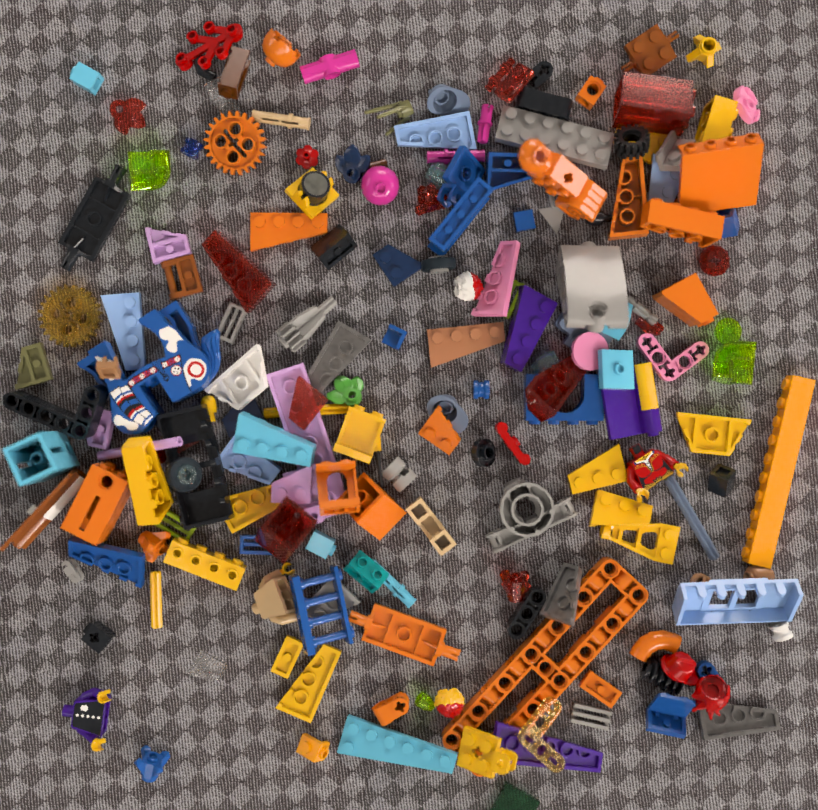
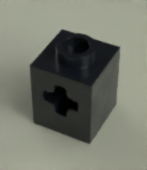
M98 620L93 624L90 622L82 631L85 634L81 640L99 654L107 647L116 634Z

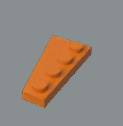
M250 212L251 252L328 233V213H319L311 220L305 213Z

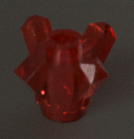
M432 183L426 187L422 185L417 188V202L419 205L414 210L417 215L445 209L437 200L439 190Z
M502 570L499 575L503 582L501 585L507 594L508 600L512 603L522 602L525 593L531 588V585L527 582L530 574L526 570L511 574L508 570Z

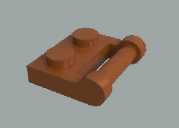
M194 254L160 263L161 268L164 269L170 290V301L204 292ZM173 266L177 268L182 291H177L171 268Z

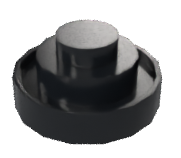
M478 439L474 442L471 451L474 463L479 467L491 466L496 457L494 444L489 439Z

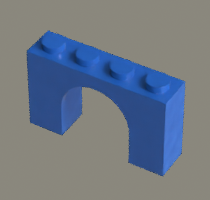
M524 374V420L529 421V424H540V421H548V424L558 425L560 421H567V425H579V421H586V425H598V421H604V407L601 389H599L598 374L581 375L580 401L573 410L566 413L558 412L548 404L546 399V374Z

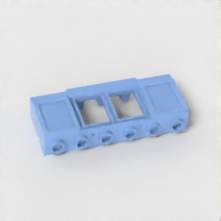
M768 578L714 579L709 580V582H688L679 584L672 604V611L676 626L791 622L804 595L798 579L768 580ZM746 590H756L757 597L754 603L736 604L738 598H745ZM716 591L718 598L724 600L727 595L726 591H732L728 604L709 605L713 592Z

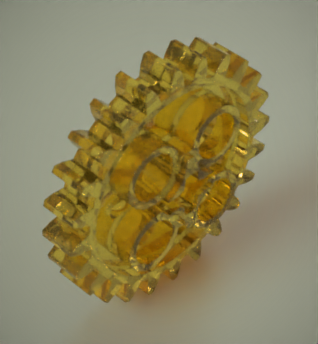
M65 284L64 290L57 286V293L50 290L51 297L44 296L47 302H40L44 309L38 310L39 313L43 314L42 317L37 318L43 321V324L39 326L42 329H46L43 334L46 336L50 335L49 341L56 340V345L63 343V347H68L70 344L71 347L75 348L77 343L83 346V340L91 342L89 336L96 337L94 329L100 330L101 328L97 326V323L103 322V320L98 319V316L102 315L103 312L97 311L101 304H94L97 297L90 298L92 292H85L83 287L78 289L76 285H72L70 288L69 285ZM75 298V305L70 307L69 301ZM59 309L60 316L55 319L54 312ZM68 312L73 313V314L71 315V318H72L73 320L68 319V318L70 317V315L68 314ZM86 313L87 321L82 323L81 316ZM76 323L81 327V330H78ZM70 325L72 330L70 334L67 335L65 332L66 326Z

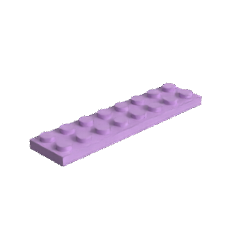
M304 362L266 374L284 430L317 444L312 465L323 461L337 462ZM296 465V466H297V469L303 468V467H307V466ZM333 473L327 479L331 500H337L345 492L341 473ZM312 513L314 517H318L317 513Z

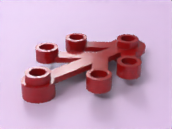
M212 21L206 22L203 25L205 32L208 35L220 34L218 37L201 36L194 30L190 31L186 36L190 44L198 43L204 45L188 54L183 52L177 54L175 57L176 65L181 71H187L193 65L192 60L207 52L206 55L198 59V64L203 70L211 66V61L215 54L219 60L226 59L232 43L240 41L243 37L241 25L234 23L227 27L215 26Z

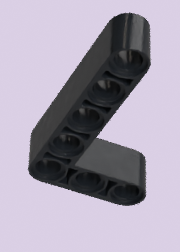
M101 384L85 388L76 414L21 390L6 393L3 396L2 402L5 408L74 439L83 440L95 435L109 392L106 386ZM95 390L98 394L97 398L94 395Z

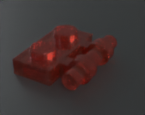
M511 57L500 65L499 71L488 79L489 82L485 86L489 92L496 87L497 89L494 91L496 97L509 104L535 75L532 69L521 63L512 68L515 61ZM507 74L508 76L503 81H501L504 75Z

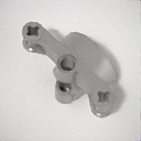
M518 477L504 484V494L500 499L499 514L501 521L506 527L487 533L485 537L489 539L493 547L492 552L497 553L529 537L538 536L545 530L569 520L579 513L575 511L571 503V496L562 498L554 503L553 498L546 489L536 483L527 482ZM527 496L526 499L531 502V511L534 514L523 519L516 511V502Z

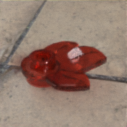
M129 98L126 101H113L110 105V114L115 118L114 124L116 129L120 133L127 135L130 127L136 129L145 128L146 123L140 112L145 109L146 104L136 98ZM121 106L123 112L118 113L116 107Z

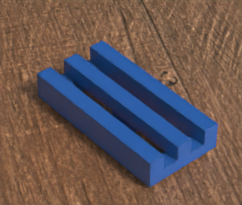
M240 534L239 554L279 555V535ZM244 539L274 540V543L244 542ZM244 546L274 547V550H244Z

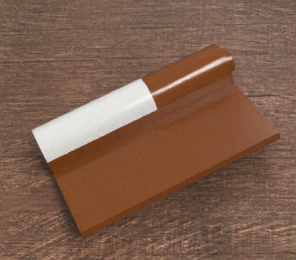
M73 468L38 507L34 504L27 511L30 516L2 545L0 550L3 552L10 543L17 549H27L78 493L87 475L80 469Z

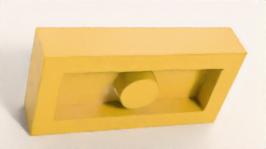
M287 634L271 668V672L286 679L289 678L303 647L301 640Z

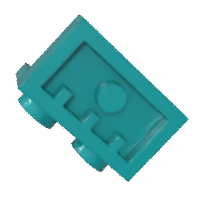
M359 550L343 568L345 572L371 594L377 591L389 576L388 572L362 550Z

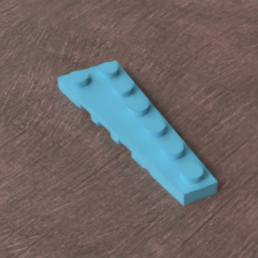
M350 714L347 716L337 750L339 754L450 774L453 773L458 752Z

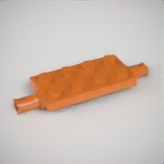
M374 602L372 611L368 616L353 610L350 612L349 622L360 625L365 629L361 638L362 641L433 667L437 657L440 656L450 658L456 662L458 660L461 650L445 645V642H443L447 631L444 627Z

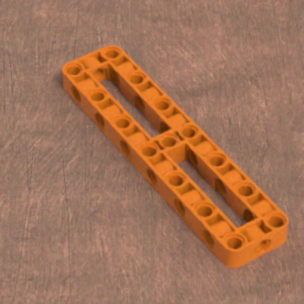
M602 557L581 579L579 593L584 591L587 595L584 600H578L575 621L610 583L621 592V596L612 606L609 605L594 621L595 624L586 634L583 633L560 662H555L546 653L571 626L561 623L558 628H552L554 620L545 618L463 707L462 712L446 725L442 731L444 747L458 752L459 755L464 726L468 725L477 729L526 674L533 669L543 679L542 682L516 706L517 709L508 718L502 721V723L529 730L646 603L649 596L646 588L614 559ZM612 563L611 571L605 572V565ZM640 589L639 597L633 598V592ZM614 618V624L607 626V620ZM589 647L586 654H580L581 648ZM528 649L535 650L532 656L525 655ZM543 662L549 663L546 669H540V664ZM557 675L563 676L560 682H554V678ZM507 677L509 681L506 684L499 683L501 678ZM530 704L537 705L536 709L532 711L528 710V706ZM476 706L483 708L479 713H475L473 709ZM451 734L456 736V739L453 741H449L446 738ZM480 747L476 749V754L478 756L482 755V752H480ZM472 772L477 777H483L480 774Z

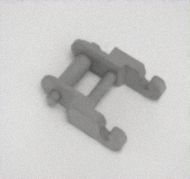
M74 558L62 562L61 566L67 564L63 571L73 583H78L84 579V573Z

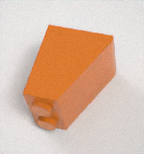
M696 273L681 279L652 296L656 302L690 327L695 325L697 327L705 326L713 322V317L719 314Z
M363 472L357 478L360 512L349 513V515L356 523L378 540H381L407 512ZM345 490L338 499H348V490Z

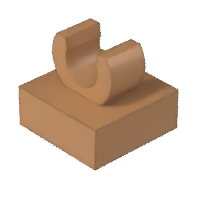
M103 356L102 361H97L96 370L100 379H121L122 372L117 356H114L113 361H108L106 356Z

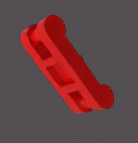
M498 422L495 425V431L516 460L522 465H528L531 461L530 456L522 453L518 447L521 445L515 436L511 437L509 435L507 424Z

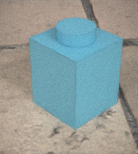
M79 61L71 69L69 77L75 85L95 96L104 81L99 72Z
M315 529L305 549L326 559L328 555H333L337 547L334 545L336 539Z

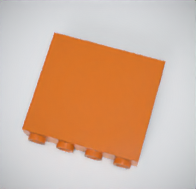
M748 133L742 136H728L722 139H708L702 142H688L678 145V150L681 154L678 199H675L674 202L680 203L681 206L687 208L697 207L700 211L704 212L756 205L764 142L759 134Z

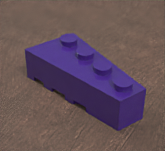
M526 285L519 286L508 336L500 361L501 364L516 372H522L558 304L557 302Z

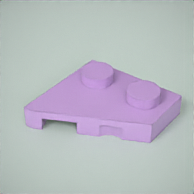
M149 227L145 228L152 261L155 265L163 261L192 254L187 235L174 234L165 230H153Z
M312 466L305 467L272 482L271 503L311 504Z

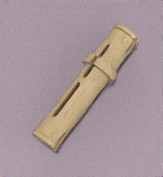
M252 110L251 117L255 118L254 122L286 126L288 129H310L311 118L294 116L292 113L285 115Z

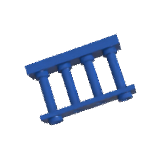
M478 177L428 239L430 243L427 247L438 256L445 255L489 201V196L494 189Z
M330 565L331 573L304 580L296 574L288 576L303 650L307 656L316 654L315 648H317V645L345 638V642L348 644H354L353 637H355V633L349 623L341 585L343 575L341 569H338V566ZM333 581L335 592L309 599L307 597L304 598L303 590H305V587ZM337 600L339 611L314 618L308 617L307 609L310 606ZM341 619L343 630L316 638L312 636L311 629L313 626Z

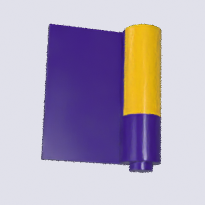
M651 362L634 365L635 389H601L609 440L647 433L648 437L657 436L659 431H663Z

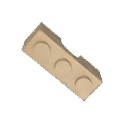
M421 496L405 507V510L422 529L440 556L457 545Z

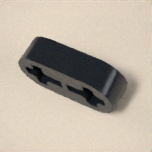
M548 61L538 63L523 77L521 87L539 89L551 77L553 73L552 64ZM541 68H542V69L547 68V69H548L547 74H546V73H543V74L539 77L538 74L540 73ZM535 78V81H534V83H533V87H532V86L527 87V86H526L527 81L530 82V81H532V80Z

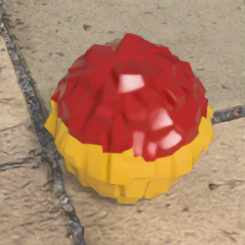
M457 688L443 689L437 692L434 706L441 715L454 718L462 712L465 705L464 697Z

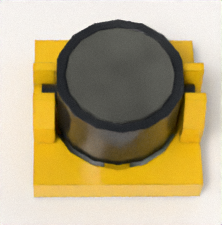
M311 168L285 189V193L311 220L339 197V194L333 189L332 177L328 179L326 171L318 172L314 168Z

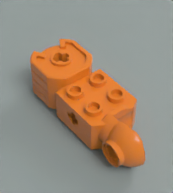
M536 138L526 140L520 147L518 160L524 171H527V175L533 178L532 182L538 186H543L547 194L554 197L558 195L555 205L565 214L576 220L582 218L593 223L608 196L607 192L594 181L588 179L586 174L563 155L550 151L542 141Z

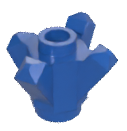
M144 745L141 748L142 759L139 757L134 763L141 771L142 780L151 783L156 781L159 774L163 772V766L169 760L170 754L168 751H162L160 754L154 751L151 752V747Z

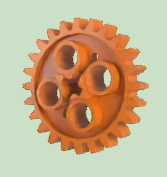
M228 111V117L221 113V120L214 117L216 124H208L212 130H205L209 138H203V140L208 142L209 145L204 146V149L210 150L206 156L213 157L210 163H218L216 169L220 170L223 167V173L227 174L229 169L231 175H235L236 170L239 175H242L243 169L246 173H250L249 167L251 166L256 169L255 162L262 163L259 156H265L261 152L262 149L267 148V146L262 144L267 138L261 137L265 131L263 129L258 130L261 125L259 122L253 124L254 117H250L247 120L248 114L245 112L242 117L239 111L235 112V116L231 111ZM236 124H239L241 130L238 134L234 135L232 129ZM225 129H227L233 139L238 141L237 145L246 153L247 157L244 158L240 150L233 146L234 143L225 134ZM221 137H225L226 143L220 147L218 140ZM248 140L253 142V147L250 150L245 148V143ZM236 152L238 160L232 163L230 156Z

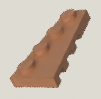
M497 322L428 329L430 367L433 368L504 342V323Z

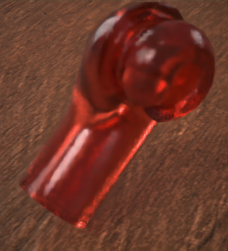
M641 316L635 321V325L641 330L654 336H659L664 330L660 323L657 322L652 326Z

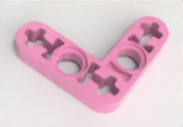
M641 334L636 340L637 347L648 362L652 363L653 369L663 381L675 380L704 359L709 353L708 345L705 342L699 341L691 344L677 356L670 359L652 334ZM642 338H649V346L651 348L655 346L656 349H653L649 353H647V350H650V348L647 345H642L644 341ZM696 346H702V354L699 353L694 355L693 357L690 355L691 353H694L697 350ZM655 352H659L662 355V360L659 363L654 362L652 359ZM682 356L687 357L689 360L686 367H682L679 364V359ZM665 362H667L668 364L664 366L668 370L672 369V377L665 376L664 374L666 373V370L664 369V367H661L659 369L658 366L663 365Z

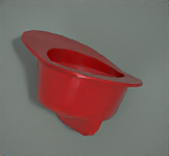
M679 651L662 657L661 667L669 678L690 686L697 684L696 662L690 655Z

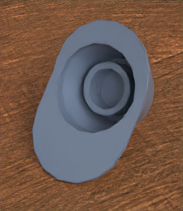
M438 84L428 90L427 108L431 113L445 116L469 110L470 98L459 89L452 88L446 84Z
M439 394L428 401L427 411L430 416L436 407L440 405L443 409L441 412L446 420H450L453 429L457 433H461L467 428L468 416L459 406L455 397L448 394Z

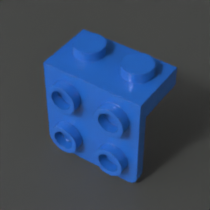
M666 692L658 693L646 708V731L684 739L686 737V717L696 706L695 701L688 697H677Z

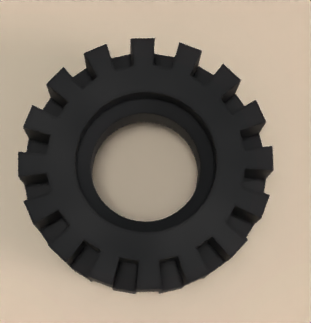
M627 124V127L621 126V129L618 128L614 134L615 154L617 153L618 157L622 156V159L625 160L629 157V160H633V157L639 159V156L644 157L645 153H648L650 132H648L647 128L644 129L642 125L638 127V124H634V127H631V124Z

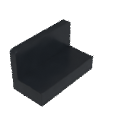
M338 224L313 244L310 249L329 270L358 246L350 234Z

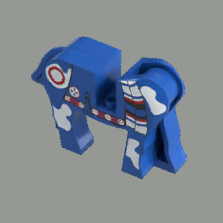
M174 301L160 311L154 309L138 319L141 325L149 328L159 337L165 351L164 358L145 365L128 378L125 377L119 364L122 372L121 379H100L96 370L97 361H102L103 356H106L108 361H113L114 356H116L110 342L103 341L87 351L89 356L77 363L80 368L92 374L98 384L106 386L110 394L112 421L116 428L125 434L135 435L150 431L156 425V416L165 413L151 392L150 386L153 388L161 383L172 402L181 403L207 388L214 381L221 363L220 331L214 329L201 338L200 344L195 325L178 301Z

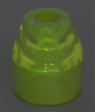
M423 691L418 694L414 705L424 711H433L435 706L432 697Z

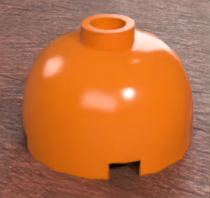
M273 28L268 31L263 39L262 49L267 56L265 60L273 67L275 65L289 67L299 59L301 53L297 48L294 51L292 43L278 31H274Z

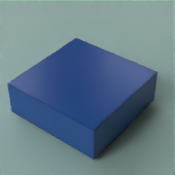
M532 209L513 213L516 233L536 228Z

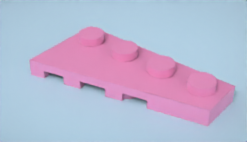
M517 240L500 241L491 263L493 265L492 270L486 275L484 280L486 282L484 290L477 298L479 301L476 309L473 308L471 315L474 317H507L521 244Z

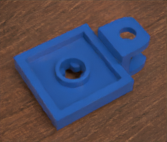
M466 146L458 147L442 176L446 183H443L440 188L437 200L445 208L450 207L451 204L455 206L478 177L482 178L485 172V168Z

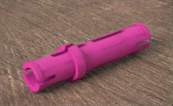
M444 149V151H427V163L448 164L451 162L456 151H448V149ZM469 150L479 162H485V150Z

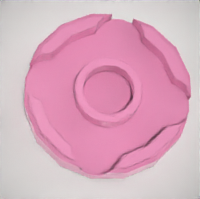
M740 86L736 88L733 92V99L738 101L736 108L739 109L738 114L747 124L757 122L760 118V110L756 109L755 105L758 104L754 93L748 87Z
M582 333L572 342L571 358L580 369L588 371L597 370L598 350L609 349L608 344L599 333Z

